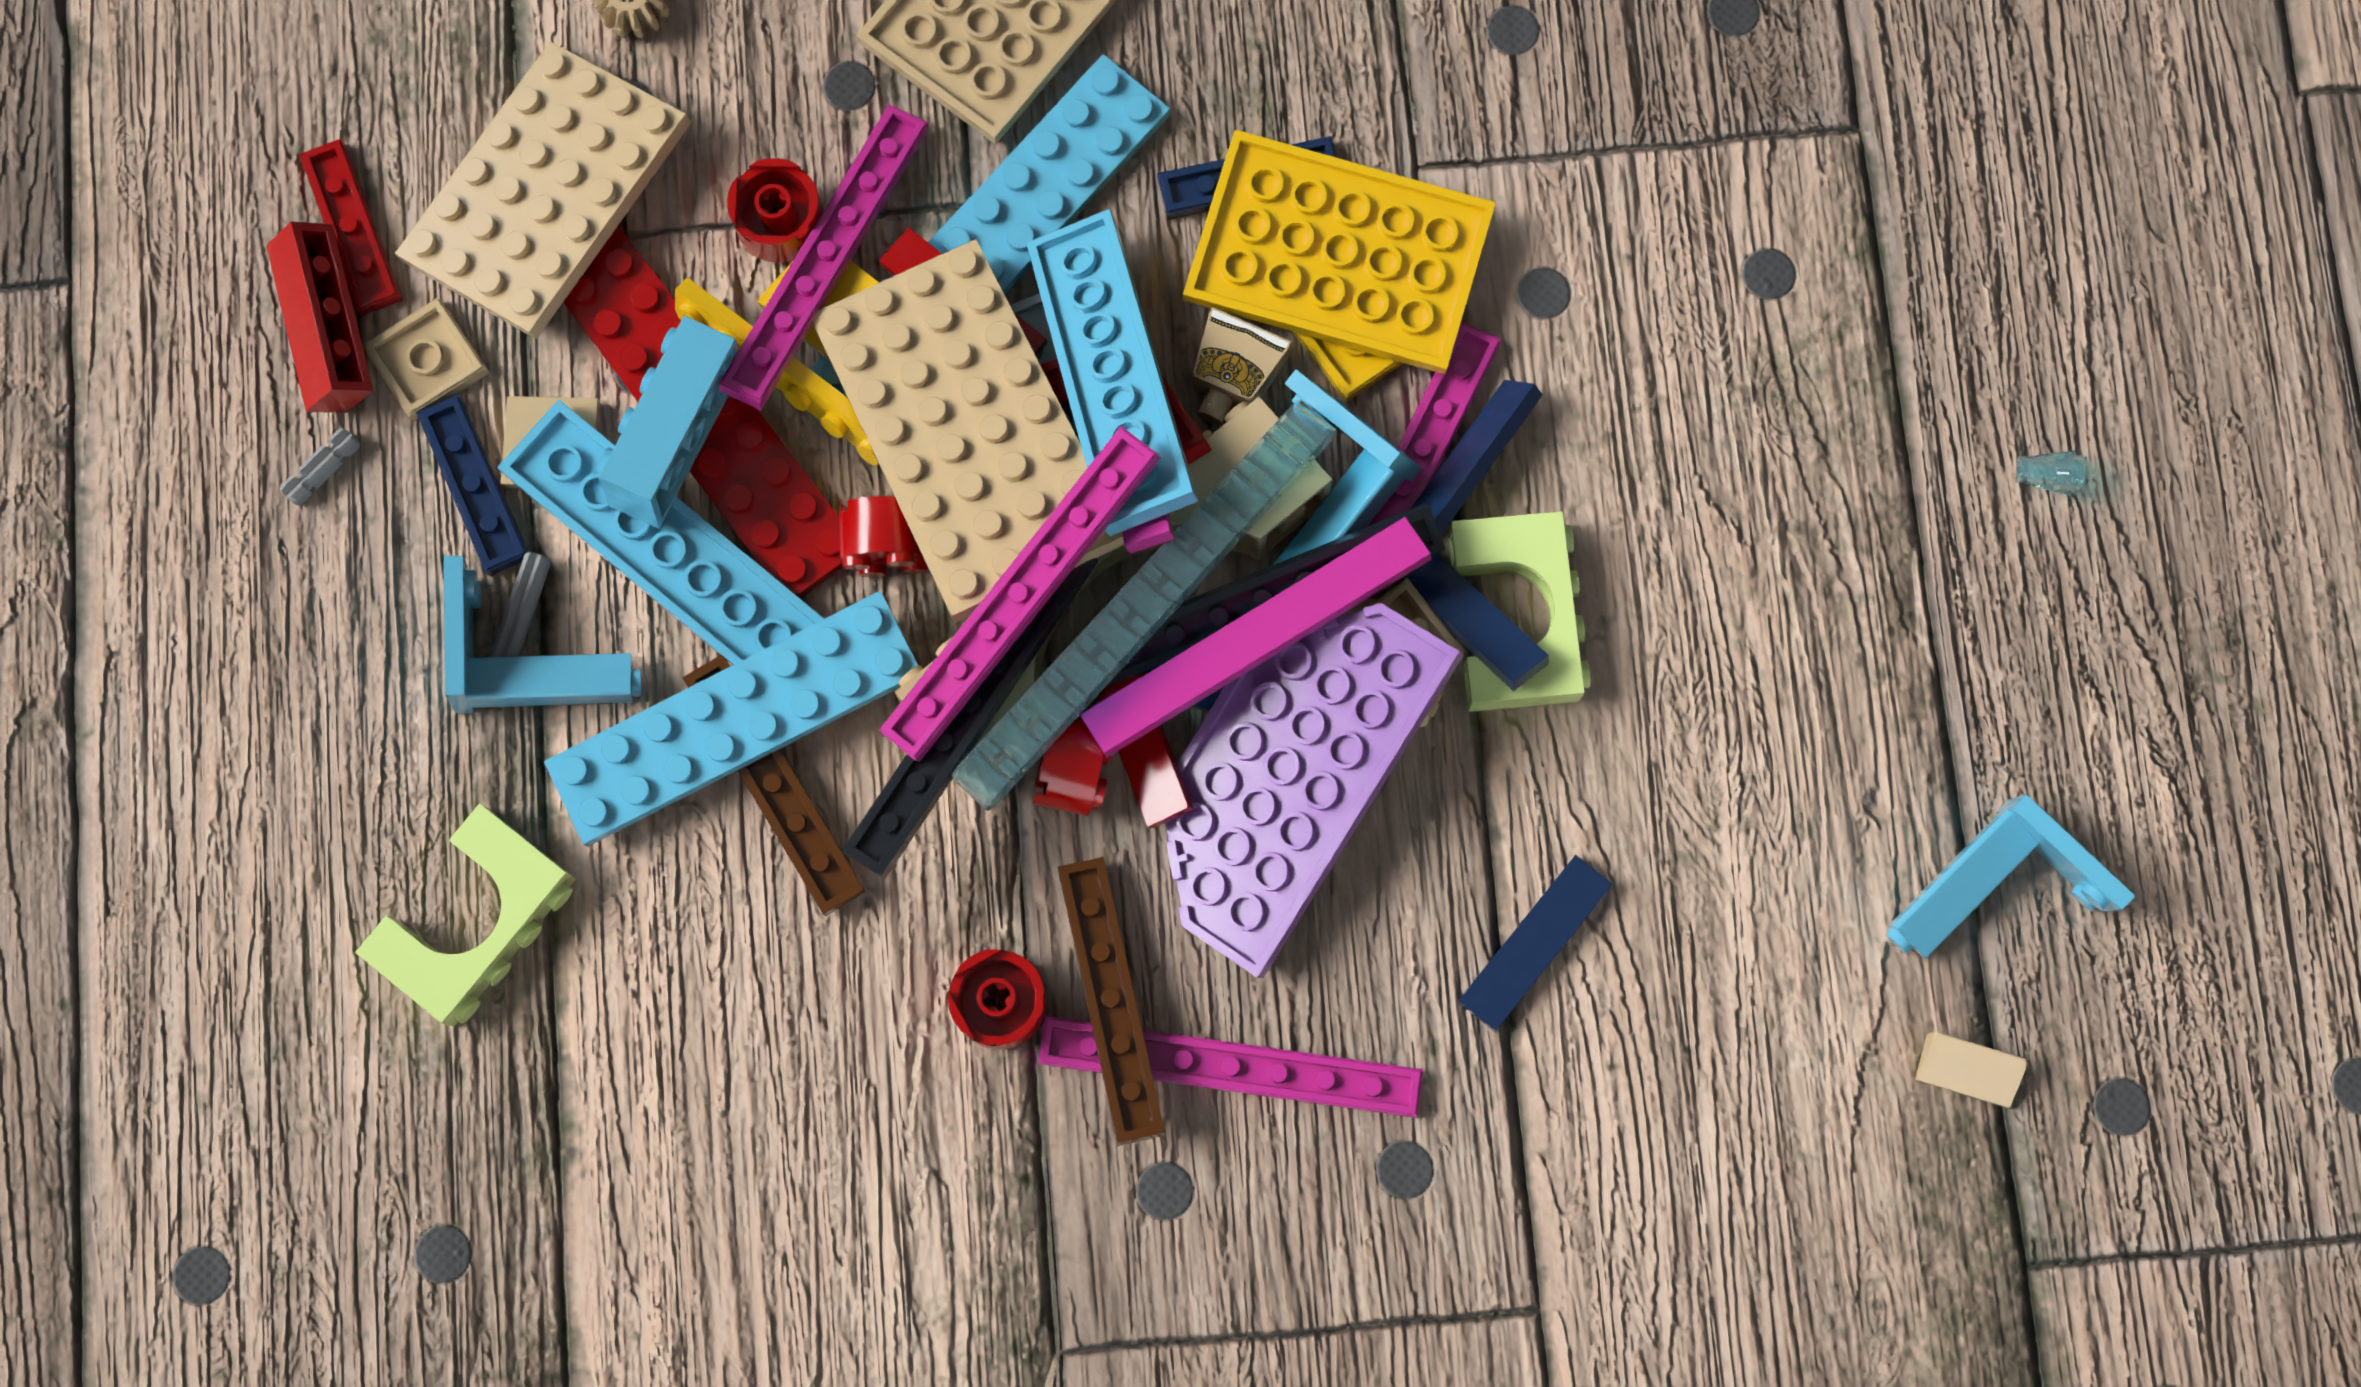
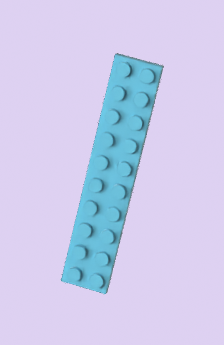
M1102 54L928 243L944 254L976 239L1004 295H1006L1032 266L1026 243L1069 226L1168 119L1170 108ZM822 356L810 370L847 397L832 363Z

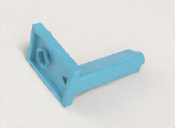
M1297 369L1285 382V385L1296 393L1291 401L1326 426L1331 421L1360 444L1364 450L1274 564L1367 527L1403 480L1407 479L1412 483L1423 469L1324 388Z
M444 556L445 696L456 714L475 713V708L633 703V697L642 696L641 669H632L631 653L474 658V609H481L482 607L481 582L477 581L476 571L469 570L463 556Z
M2025 794L2009 799L1996 812L1997 815L1888 925L1890 930L1885 935L1905 954L1913 948L1926 959L2034 849L2075 887L2071 894L2090 911H2093L2096 907L2101 912L2123 910L2135 895Z

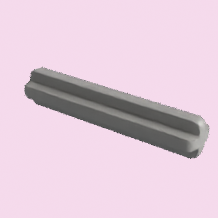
M527 552L524 555L489 657H517L520 655L551 565L547 557L532 552Z

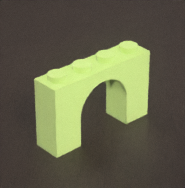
M1563 511L1452 521L1448 531L1451 566L1462 576L1509 573L1523 577L1535 585L1542 593L1548 606L1550 618L1547 635L1537 644L1549 655V664L1515 691L1511 690L1476 656L1466 658L1463 665L1468 712L1579 702L1585 693L1584 688H1590L1591 679L1588 661L1580 659L1579 643L1585 641V627L1583 616L1575 615L1573 598L1579 597V578L1577 570H1570L1568 553H1573L1574 536L1572 526L1564 525Z
M480 803L449 841L484 868L497 884L501 898V911L497 925L491 935L482 944L470 951L459 954H443L435 950L401 921L386 915L355 952L439 1022L455 1027L458 1022L461 1024L465 1023L472 1017L480 1006L479 996L489 984L494 986L506 976L512 965L509 960L520 947H528L538 937L542 930L540 922L551 909L557 911L566 903L573 892L570 886L576 880L574 876Z

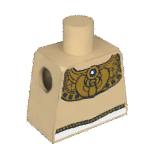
M1212 307L1192 374V388L1206 395L1198 410V416L1211 424L1221 426L1230 407H1235L1243 401L1249 405L1257 397L1262 398L1287 363L1291 352V341Z

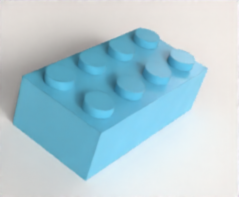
M687 316L683 317L677 329L674 327L669 329L661 346L663 356L657 368L650 367L645 373L640 385L642 396L635 409L629 407L625 411L618 428L621 436L614 449L608 447L604 451L597 466V473L600 474L599 480L610 507L660 529L729 396L719 391V382L738 352L735 338Z

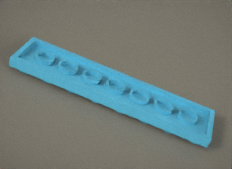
M1107 209L1026 243L1087 468L1120 426L1128 430L1161 457L1108 524L1105 531L1109 536H1112L1198 502L1123 243L1110 209Z
M559 399L497 467L502 474L717 653L724 656L732 665L824 619L678 497L675 498L660 529L610 507L599 480L600 474L597 473V466L604 451L608 447L614 449L615 445Z
M878 591L545 760L544 764L582 844L588 847L900 688L901 686L898 684L900 679L911 669L919 665L882 592Z

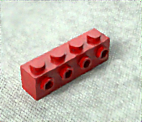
M291 221L266 245L305 410L306 412L347 413L373 391L333 224Z

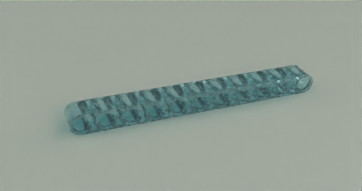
M1301 399L1296 401L1174 532L1175 539L1165 542L965 757L953 772L951 779L986 811L997 805L1319 456L1333 439L1337 430Z

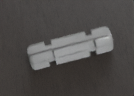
M338 429L328 439L331 443L327 447L323 444L297 469L299 474L296 477L291 475L280 486L281 492L296 505H301L312 495L309 490L313 486L318 489L343 464L341 459L344 456L349 458L359 449L360 443L346 429Z

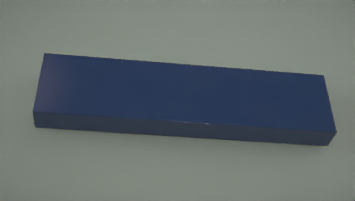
M1332 136L1291 144L1337 158ZM1225 159L1157 173L1158 185L1167 220L1209 211Z
M1504 380L1410 508L1412 509L1427 503L1430 506L1440 535L1446 530L1541 399L1543 394L1533 383Z
M458 394L417 412V416L485 573L490 577L521 563L524 555L529 550L463 399Z
M1438 553L1431 555L1430 561L1396 581L1400 584L1408 578L1450 633L1511 690L1515 691L1549 664V655Z
M1575 855L1457 1002L1495 1032L1613 884Z

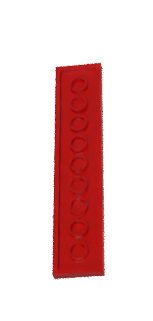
M618 225L563 303L636 401L639 402L642 396L640 385L645 373L650 367L657 368L663 356V353H661L663 340L671 327L678 328L681 320L675 311V299ZM728 396L689 472L757 563L801 599L843 568V564L840 562L839 516L758 409Z

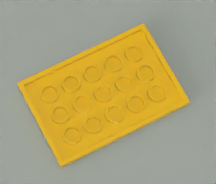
M1235 129L1186 282L1183 301L1208 308L1214 307L1229 314L1445 375L1496 202Z

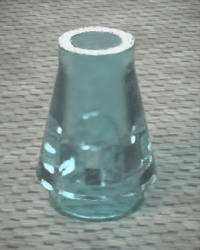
M2075 450L2033 456H2018L2016 483L2028 484L2071 496L2072 492H2083L2086 480L2087 456L2076 455Z

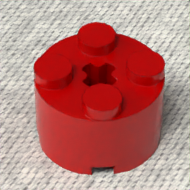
M782 158L758 160L749 165L750 169L739 178L737 176L732 182L727 196L728 213L740 241L750 255L771 263L792 262L823 213L824 208L816 185L800 166Z
M895 496L862 497L848 500V507L843 504L839 505L840 562L843 564L844 569L859 570V576L872 578L887 576V568H903V573L925 574L930 572Z
M1052 712L1049 725L1058 727L1057 729L1050 728L1049 737L1045 736L1035 782V788L1044 790L1043 794L1035 793L1032 804L1088 816L1090 810L1097 811L1098 807L1102 806L1107 779L1099 778L1102 764L1107 765L1108 760L1111 761L1113 754L1106 758L1082 718Z
M997 949L984 950L967 958L958 967L953 977L948 997L949 1011L957 1027L976 1044L995 1050L1017 1047L1033 1037L1045 1019L1048 1004L1045 985L1035 967L1027 959L1016 953ZM997 988L1002 994L1010 992L1011 995L1005 1000L1007 1007L1001 1011L995 1006L987 1008L986 1005L992 1001L990 992Z

